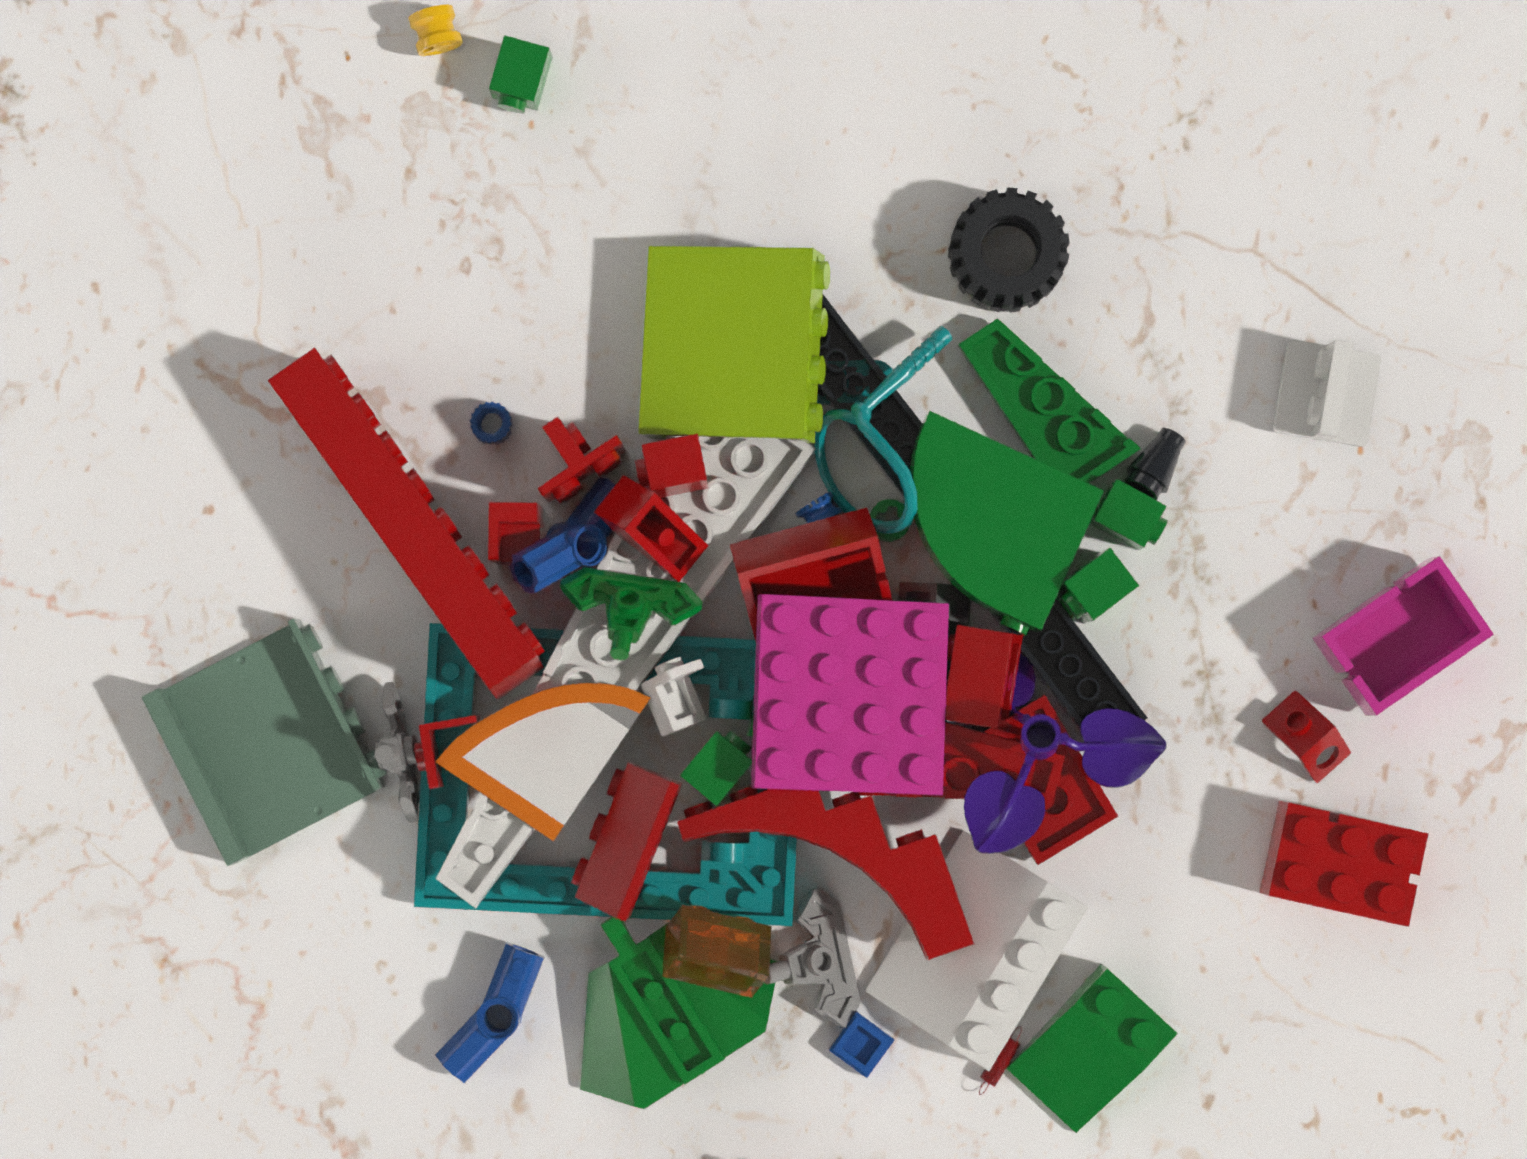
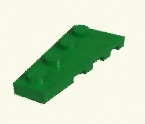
M998 318L958 344L957 347L1032 458L1086 483H1090L1141 449L1133 440L1127 438L1101 411L1097 408L1095 409L1076 392V389L1044 363L1037 353Z

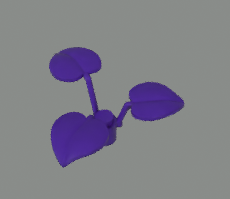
M1020 654L1010 717L1024 724L1020 744L1026 757L1016 781L1005 772L991 771L977 777L969 786L964 799V816L975 850L983 854L1005 852L1023 844L1036 833L1044 818L1045 799L1037 789L1023 785L1034 760H1043L1051 757L1056 752L1059 744L1068 746L1076 751H1084L1082 767L1091 780L1104 787L1119 788L1138 780L1166 750V741L1149 723L1131 713L1118 709H1101L1087 715L1081 724L1083 742H1078L1070 738L1068 734L1061 733L1057 722L1047 715L1031 717L1029 714L1024 715L1018 712L1015 707L1026 704L1032 697L1036 679L1033 667Z

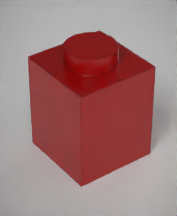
M698 434L641 444L644 458L635 460L640 485L644 487L649 486L650 490L660 498L708 489Z

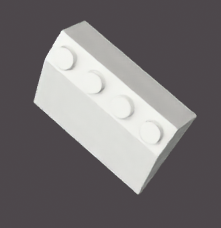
M962 830L947 854L945 862L974 945L926 960L911 926L906 922L866 987L865 992L947 1046L990 1071L1089 907L1001 853H979L974 848L971 835Z

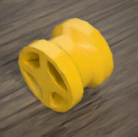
M452 5L431 6L416 11L408 17L411 29L417 31L419 38L415 44L419 56H433L446 53L463 44L460 32L456 31L453 26V20L456 16Z

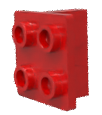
M556 417L542 428L569 467L537 489L548 503L556 499L562 504L581 492L584 488L580 482L594 472L601 478L622 464L623 461L620 455L626 449L619 437L615 435L584 456L591 448L572 421L564 426L559 417Z

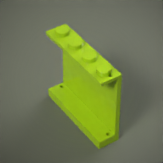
M649 246L638 434L652 439L698 434L699 437L799 439L806 443H815V432H820L823 424L822 405L817 403L818 384H823L826 371L825 359L823 356H819L820 337H825L828 329L827 310L822 308L823 290H827L830 284V265L828 261H825V255L814 248Z

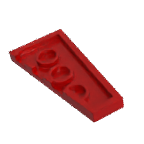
M945 721L943 795L859 792L860 796L880 795L965 799L966 792L971 783L977 777L987 772L1002 771L1009 774L1016 781L1026 754L1018 741ZM1055 752L1047 759H1035L1023 786L1037 789L1043 795L1045 802H1053L1066 755Z

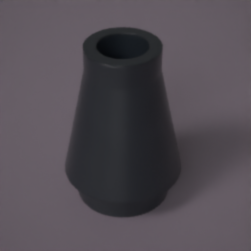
M1161 428L1153 441L1126 468L1128 476L1125 479V483L1155 500L1158 499L1161 493H1167L1180 452L1186 443L1185 439L1169 428Z

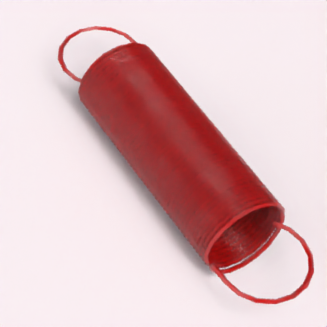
M1011 1037L1008 1039L990 1071L984 1069L981 1073L980 1078L984 1080L983 1084L987 1082L988 1085L990 1084L994 1087L997 1085L1020 1047L1018 1041Z

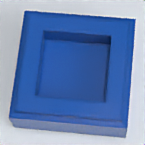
M856 1011L846 1028L841 1030L828 1049L857 1072L868 1078L895 1039Z

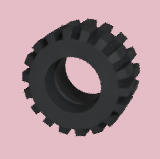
M1007 188L1004 193H998V190L995 189L987 192L986 196L982 199L977 197L970 203L968 209L962 212L951 235L948 258L951 259L950 271L952 277L956 276L959 281L957 287L963 294L968 292L973 297L972 302L978 306L981 303L989 305L990 311L1000 312L1001 309H1009V313L1019 312L1022 307L1028 306L1031 308L1038 304L1043 297H1047L1054 289L1068 263L1069 253H1067V247L1070 241L1069 234H1064L1063 231L1065 222L1061 215L1056 217L1051 210L1054 206L1048 200L1041 203L1035 199L1037 193L1028 190L1026 195L1017 193L1018 188ZM998 226H1013L1024 231L1033 241L1036 250V257L1032 267L1026 273L1018 276H1004L989 268L981 254V243L989 230Z

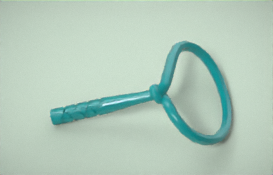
M939 326L930 337L921 343V346H918L911 352V355H908L901 364H898L863 402H855L851 407V411L832 409L823 415L821 431L815 432V458L820 477L827 491L832 492L834 496L832 498L838 507H841L843 513L857 509L841 494L827 464L825 434L827 427L834 420L841 419L857 425L861 433L885 458L899 477L905 499L903 514L899 520L884 522L871 518L877 532L884 534L896 533L912 524L917 512V490L908 467L897 452L869 422L871 411L909 381L916 372L925 366L926 362L928 363L935 357L936 353L938 354L953 340L950 332L942 326Z

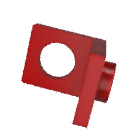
M1297 690L1293 691L1262 719L1264 726L1299 758L1312 780L1316 783H1319L1351 754L1336 726ZM1334 746V751L1330 758L1324 763L1316 765L1319 755L1328 747Z
M480 715L418 725L421 742L414 743L415 758L419 772L426 770L429 789L444 787L441 766L436 763L439 753L435 730L475 724L481 721Z

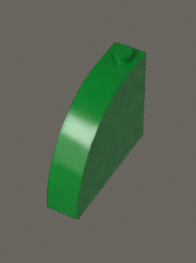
M929 411L925 416L915 441L910 465V472L917 490V512L914 520L926 551L946 579L962 594L983 608L1002 616L1000 625L1024 636L1027 635L1029 629L1034 632L1042 630L1104 490Z

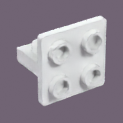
M1299 340L1289 341L1285 355L1273 427L1274 431L1357 447L1366 446L1381 356L1379 354L1353 350L1354 343L1334 340L1328 345Z

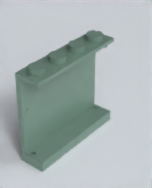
M291 619L288 621V626L166 689L158 688L141 697L227 867L253 856L386 787L381 777L387 775V770L379 768L375 758V749L368 752L360 737L361 734L366 732L360 716L354 707L347 710L338 694L345 690L339 675L332 665L325 668L317 653L318 650L323 648L318 634L310 623L304 626L299 619Z

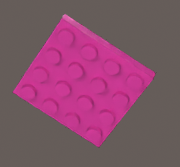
M770 594L758 595L751 788L943 795L949 604Z

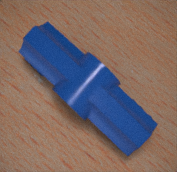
M598 478L566 522L555 523L549 528L545 537L512 555L513 561L509 568L513 580L523 588L524 592L536 593L580 566H594L604 558L607 550V537L612 532V529L594 511L616 485L610 479Z
M506 942L482 1005L435 1054L441 1064L454 1077L466 1083L507 1038L517 1030L543 964L544 956L527 948ZM496 1004L507 1007L512 1015L511 1025L504 1029L493 1027L487 1017L489 1007Z

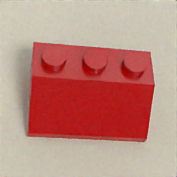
M632 762L627 763L625 771L616 768L606 795L612 796L614 799L607 815L598 813L588 838L596 842L590 860L583 857L580 858L571 884L579 886L575 898L625 922L628 920L681 790L682 782Z

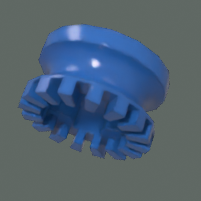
M830 491L816 499L818 504L813 500L810 502L813 507L807 504L795 514L797 518L805 519L807 524L839 515L843 510L840 506L835 507L832 504L834 496Z

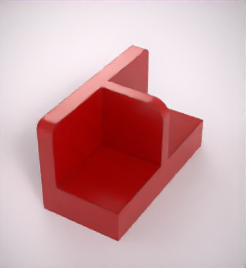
M489 502V561L494 564L512 563V555L540 540V528H544V509L537 502Z

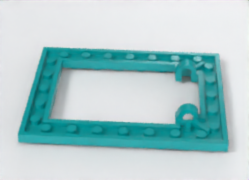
M439 623L429 624L424 724L474 715L475 679L477 672L445 627ZM529 628L545 651L538 656L544 668L533 676L543 675V671L565 630ZM678 636L657 666L677 657H681L684 664L701 659L704 668L689 675L692 684L710 685L708 718L751 720L754 712L755 640ZM655 668L648 676V678L645 680V682L657 676ZM473 724L435 730L439 757L458 736L473 726ZM441 766L444 787L429 789L426 770L421 771L414 907L611 917V915L575 898L579 886L571 884L577 867L509 863L477 908L438 881L436 877L468 818L470 785ZM757 788L758 793L767 790L763 788ZM750 832L749 843H723L704 840L702 841L700 873L648 871L629 918L792 926L797 839L761 832Z

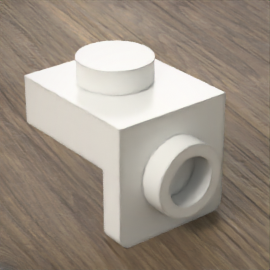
M677 657L655 667L657 676L640 684L644 695L650 697L648 704L662 737L707 720L689 675L704 668L701 659L684 664L681 657Z

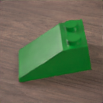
M1100 964L1009 1063L1007 1070L1077 1133L1139 1076L1178 1033L1107 967Z

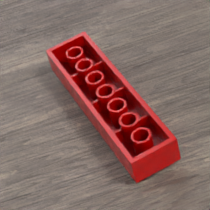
M314 347L267 381L495 698L500 700L542 670L544 666L538 656L545 651L525 622L518 627L515 626L510 618L516 615L517 612L496 583L488 588L483 580L490 576L485 566L469 545L461 550L456 544L463 537L444 509L439 507L433 512L429 504L435 501L415 469L413 468L407 473L404 472L402 466L407 464L408 461L386 430L379 435L376 433L375 429L381 424L361 394L358 392L350 397L348 392L354 386L332 354L323 359Z

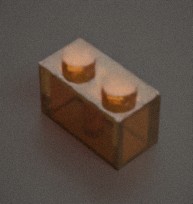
M682 904L666 926L662 977L752 998L769 977L772 926L756 923L748 917H732L711 912L703 906H687Z

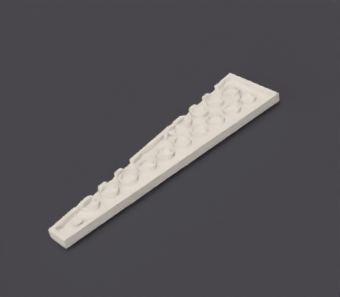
M666 436L665 440L683 436ZM699 437L708 489L662 497L661 499L708 545L707 549L680 581L686 583L703 602L734 562L729 544L752 538L815 453L816 448L809 443L799 439ZM616 533L608 546L604 558L597 567L599 570L676 581L626 543ZM605 604L582 612L576 608L533 694L558 686L579 683L610 684L638 691L641 687L640 684L645 682L693 616L677 625H670L653 611L638 642L631 643L629 657L626 660H616L610 656L612 640L608 638ZM480 793L469 818L466 819L436 879L477 908L535 829Z

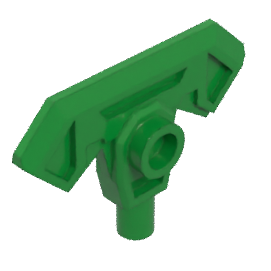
M586 567L561 579L560 582L562 592L581 612L605 604L608 638L612 640L610 656L616 660H626L629 657L631 643L638 642L653 611L670 625H677L702 610L703 601L683 582Z

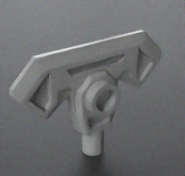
M387 682L383 687L382 708L390 723V732L375 743V758L381 770L386 769L388 772L398 775L400 780V806L406 819L409 822H416L418 820L419 795L413 764H417L414 743L418 742L414 735L408 736L402 701L394 683Z
M813 888L807 893L795 916V921L811 938L779 955V962L762 966L761 977L765 984L783 980L785 984L822 985L814 1009L836 1026L846 1028L857 1011L861 1000L839 902L820 888Z

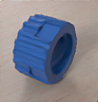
M491 401V403L485 402L483 405L480 404L479 407L474 409L475 411L471 414L470 428L479 441H482L483 444L499 445L504 443L506 439L508 440L509 435L512 434L513 419L504 406ZM490 413L497 414L502 419L501 428L492 434L485 433L481 425L485 416Z

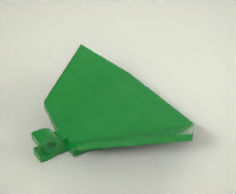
M611 916L602 922V929L619 955L589 972L580 1090L633 1107L646 1109L766 1032L775 983H764L761 977V967L779 961L672 922L666 923L638 943L633 939L624 921Z

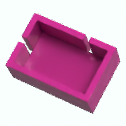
M1440 556L1426 559L1394 581L1393 584L1395 586L1382 589L1312 638L1336 673H1348L1349 676L1343 679L1342 683L1365 716H1377L1494 635Z

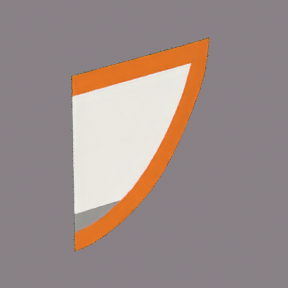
M579 683L546 689L516 701L471 726L446 748L436 760V763L554 841L650 700V697L626 687L601 683Z

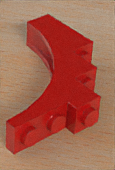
M748 787L729 794L731 801L729 804L713 809L711 801L687 808L683 810L686 818L677 821L684 842L720 833L761 832L796 838L829 850L860 869L891 898L911 926L926 960L974 945L936 834L925 838L924 832L921 829L896 838L898 847L890 850L871 795L861 798L859 792H851L831 800L834 808L826 811L820 793L816 790L767 789L764 792L758 793L757 788Z

